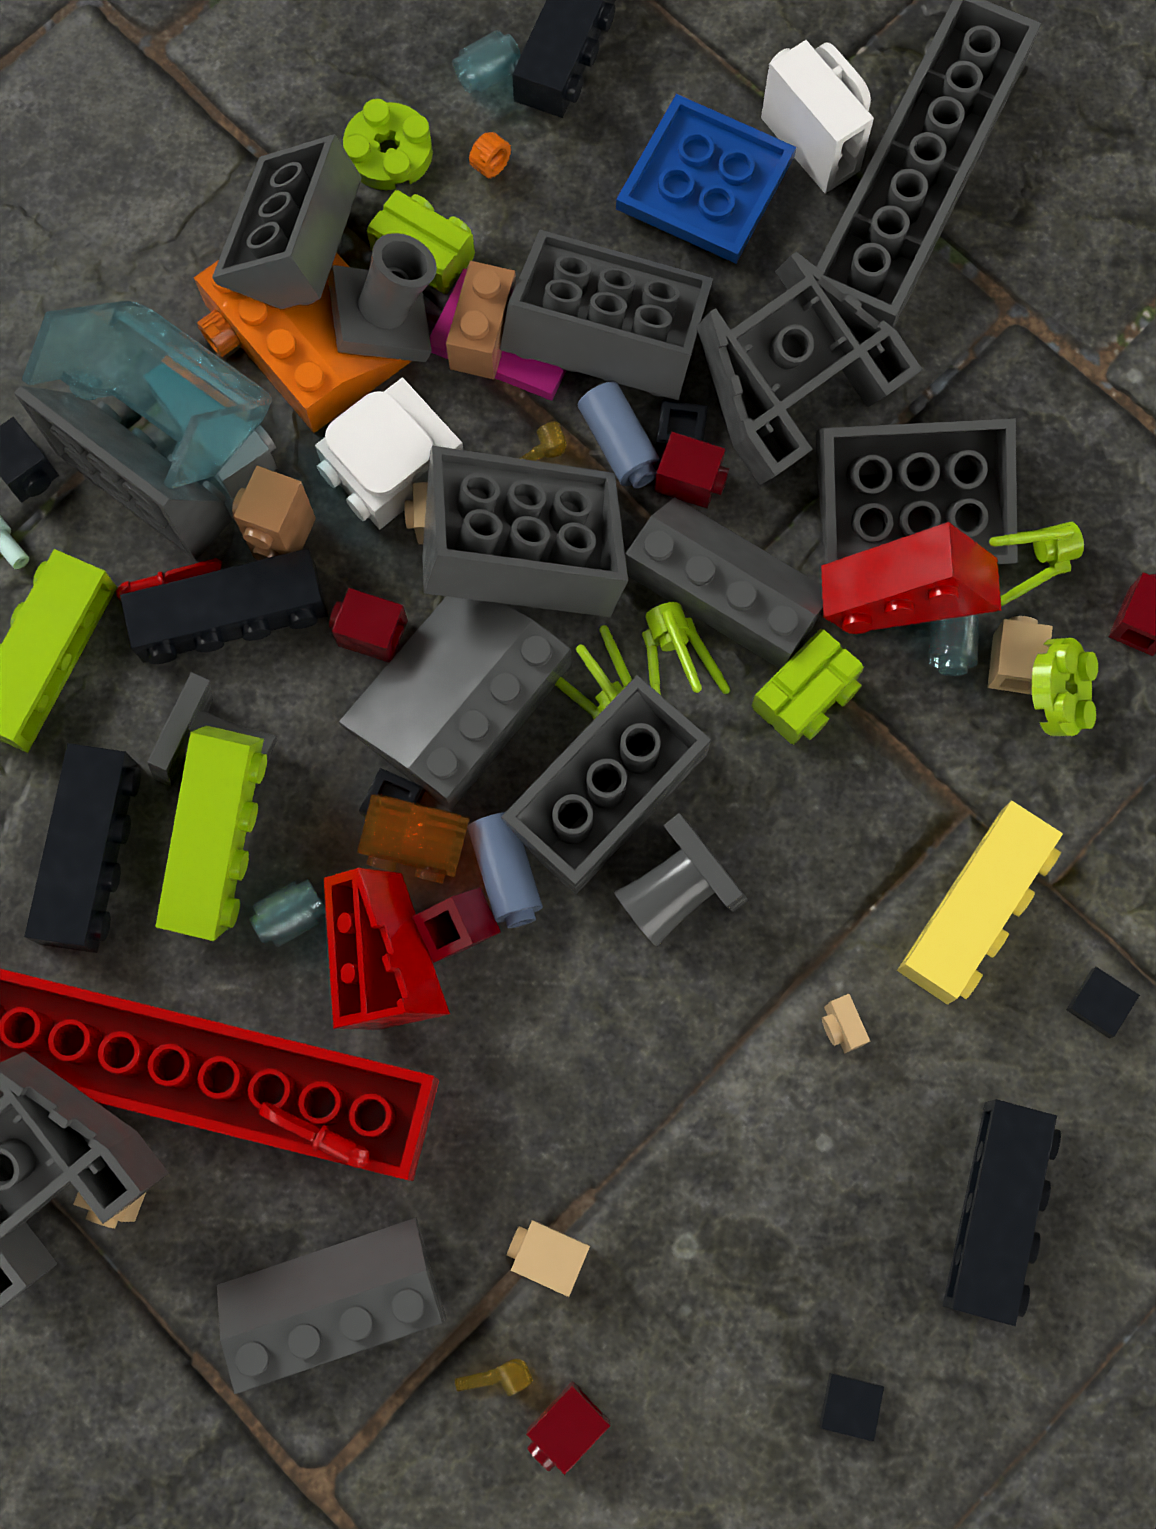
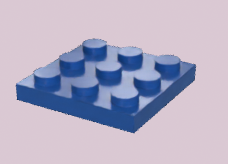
M676 94L616 199V210L737 264L795 157L796 146Z

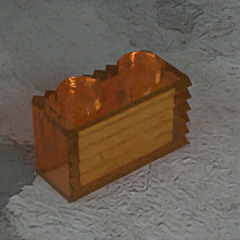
M375 793L370 798L357 853L368 855L367 865L395 871L397 863L416 867L415 877L444 883L445 875L456 876L471 817Z

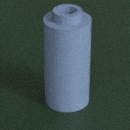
M606 382L588 391L579 400L578 409L622 486L632 485L633 488H641L651 483L656 478L661 459L618 383Z
M502 812L478 819L469 824L467 828L496 922H506L507 928H516L535 921L534 913L542 909L543 906L525 846L502 820L501 817L505 813Z

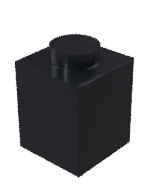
M12 417L0 425V477L22 503L29 497L42 494L59 475L17 420Z

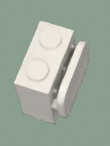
M805 40L792 49H783L769 63L761 119L778 139L796 146L794 158L825 194L860 171L874 118L868 112L871 98L866 83L832 44L824 43L814 49Z
M403 377L384 392L369 393L329 424L325 438L315 445L321 461L317 465V469L332 488L340 485L349 495L346 501L353 512L362 521L370 518L379 530L405 510V500H413V483L428 482L429 457L432 446L464 449L460 439Z

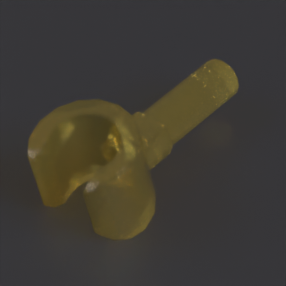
M550 422L541 426L537 430L540 445L533 447L532 450L519 459L537 461L543 457L554 458L561 456L566 450L567 442L558 422Z
M515 1358L495 1369L488 1370V1372L455 1378V1386L459 1392L491 1386L501 1381L507 1396H511L527 1388L533 1382V1378L526 1363L522 1359Z

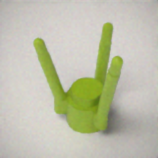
M1066 522L1038 530L990 538L989 544L993 547L1033 542L1037 559L1042 563L1048 562L1050 564V567L1000 596L1001 606L1017 599L1053 576L1071 571L1070 560L1080 558L1084 552V540L1077 524Z
M664 603L646 613L645 618L649 629L642 632V637L647 648L650 686L661 695L657 646L659 645L662 651L676 650L692 690L695 693H699L702 690L697 672L686 647L689 641L723 694L730 692V687L724 679L722 672L699 637L692 618L685 617L680 603Z
M606 625L600 626L599 631L623 687L619 681L610 682L596 660L582 644L577 646L576 651L603 689L595 697L600 705L597 707L562 677L555 684L556 687L588 712L593 719L632 681L616 642Z

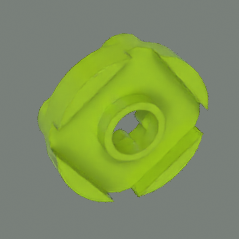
M372 99L366 102L363 110L350 120L343 136V147L362 177L361 183L374 189L394 190L396 189L395 184L404 183L407 180L412 184L425 174L432 161L433 150L427 119L414 109L403 104L386 103L382 99ZM385 140H394L395 144L399 146L397 149L389 148L386 153L380 151V143Z
M1074 638L1048 639L1043 644L1049 647L1047 653L1037 654L1033 665L1032 700L1034 709H1044L1048 722H1040V725L1048 735L1075 736L1082 729H1092L1096 721V708L1092 701V681L1096 679L1098 674L1097 657L1094 652H1085L1082 645Z

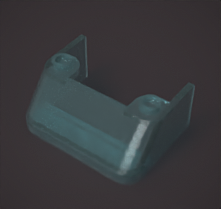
M131 301L47 311L22 377V381L28 385L61 379L70 386L69 389L73 394L86 400H96L97 397L102 398L113 395L176 440L178 443L172 453L173 462L163 483L170 489L217 475L265 419L272 403V397L262 387L155 311Z

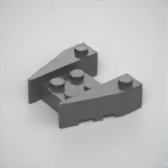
M797 251L775 271L786 287V292L732 330L716 308L709 312L696 326L733 448L759 485L777 476L813 450L786 409L840 370L844 372L867 408L889 395L923 370L899 333L884 320L879 322L862 309L861 306L863 304L850 293L845 295L822 277L824 273Z
M26 1052L0 1062V1090L4 1094L0 1098V1309L21 1295L57 1265V1262L26 1221L71 1183L102 1224H104L169 1174L135 1129Z

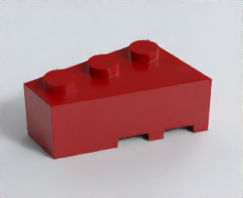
M950 522L821 565L823 618L849 634H862L870 630L1002 611L997 557Z
M356 868L325 877L324 892L333 1029L380 1030L450 1015L431 957L412 916L416 915L402 873Z

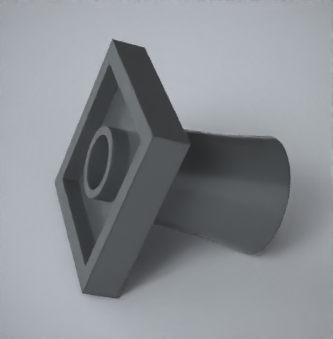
M387 234L375 242L369 270L332 265L328 275V285L337 351L339 353L419 362L427 361L432 349L422 292L434 279L437 267L434 256L423 243L405 234Z
M191 672L147 763L155 780L172 787L186 760L190 732L207 725L263 738L261 753L267 755V764L278 736L249 729L208 713L213 702L210 680Z
M680 813L663 826L681 849L639 879L614 891L625 910L656 947L661 944L685 917L714 893L718 895L725 906L732 912H735L749 901Z

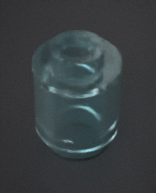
M495 30L461 49L459 57L453 59L452 64L459 82L468 93L476 89L482 92L512 75L521 54L517 43L510 34L504 36L501 31Z
M977 615L930 621L929 664L938 668L940 674L947 676L964 675L969 668L975 667L978 664L979 617Z
M309 879L299 884L293 881L253 904L256 915L250 917L249 920L263 944L272 940L278 948L320 924L318 918L326 914V908Z

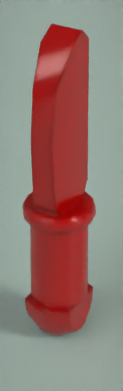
M214 558L172 569L165 574L160 571L155 576L132 582L128 580L118 586L116 596L121 601L120 595L218 571L221 570L222 564L219 559Z
M263 1102L259 1111L262 1117L314 1142L313 1150H321L355 1168H362L368 1164L369 1151L365 1147L330 1131L328 1126L324 1125L320 1129L270 1103Z

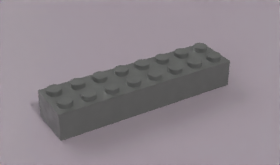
M986 0L952 1L817 265V268L824 273L823 278L845 295L850 293L863 304L861 308L879 322L884 320L893 328L895 327L1030 55L1041 26L1040 22Z

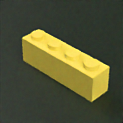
M1011 800L1000 811L897 971L947 1005L958 999L959 996L967 999L983 976L976 969L987 954L993 958L1005 943L1009 933L1002 928L1013 913L1019 917L1033 899L1035 892L1029 889V886L1036 875L1039 873L1045 877L1058 860L1061 852L1054 847L1063 833Z

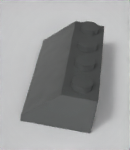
M335 134L259 157L212 276L217 285L279 309L300 304L309 305L321 299L362 179Z
M676 497L649 518L625 553L628 577L669 602L680 603L684 611L779 669L798 652L823 613L821 584Z
M636 675L501 818L536 859L576 895L706 757L711 739L641 677Z
M417 1218L217 1285L220 1341L234 1394L439 1325L447 1320Z

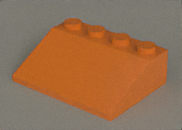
M336 252L332 265L349 267ZM218 261L194 277L206 307L211 312L217 310L224 317L237 335L240 347L313 433L324 427L412 362L410 360L339 353L337 351L328 278L321 299L309 305L300 304L279 309L217 285L212 276Z

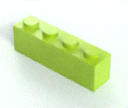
M56 549L52 551L49 559L42 562L37 568L33 579L34 586L25 602H21L15 608L10 621L11 627L2 644L0 643V741L27 753L117 589V586L106 571Z
M207 725L190 732L156 928L214 941L228 928L234 927L240 909V900L234 898L237 880L241 881L243 879L249 861V852L243 850L246 832L252 831L258 814V804L252 802L255 784L261 783L267 766V755L261 753L263 738Z

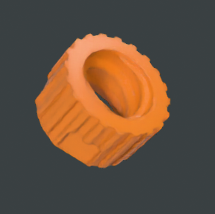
M495 132L484 133L476 140L469 155L470 165L486 178L491 179L498 175L507 165L511 155V145Z
M217 310L212 311L197 322L201 334L219 356H225L240 345L237 335Z

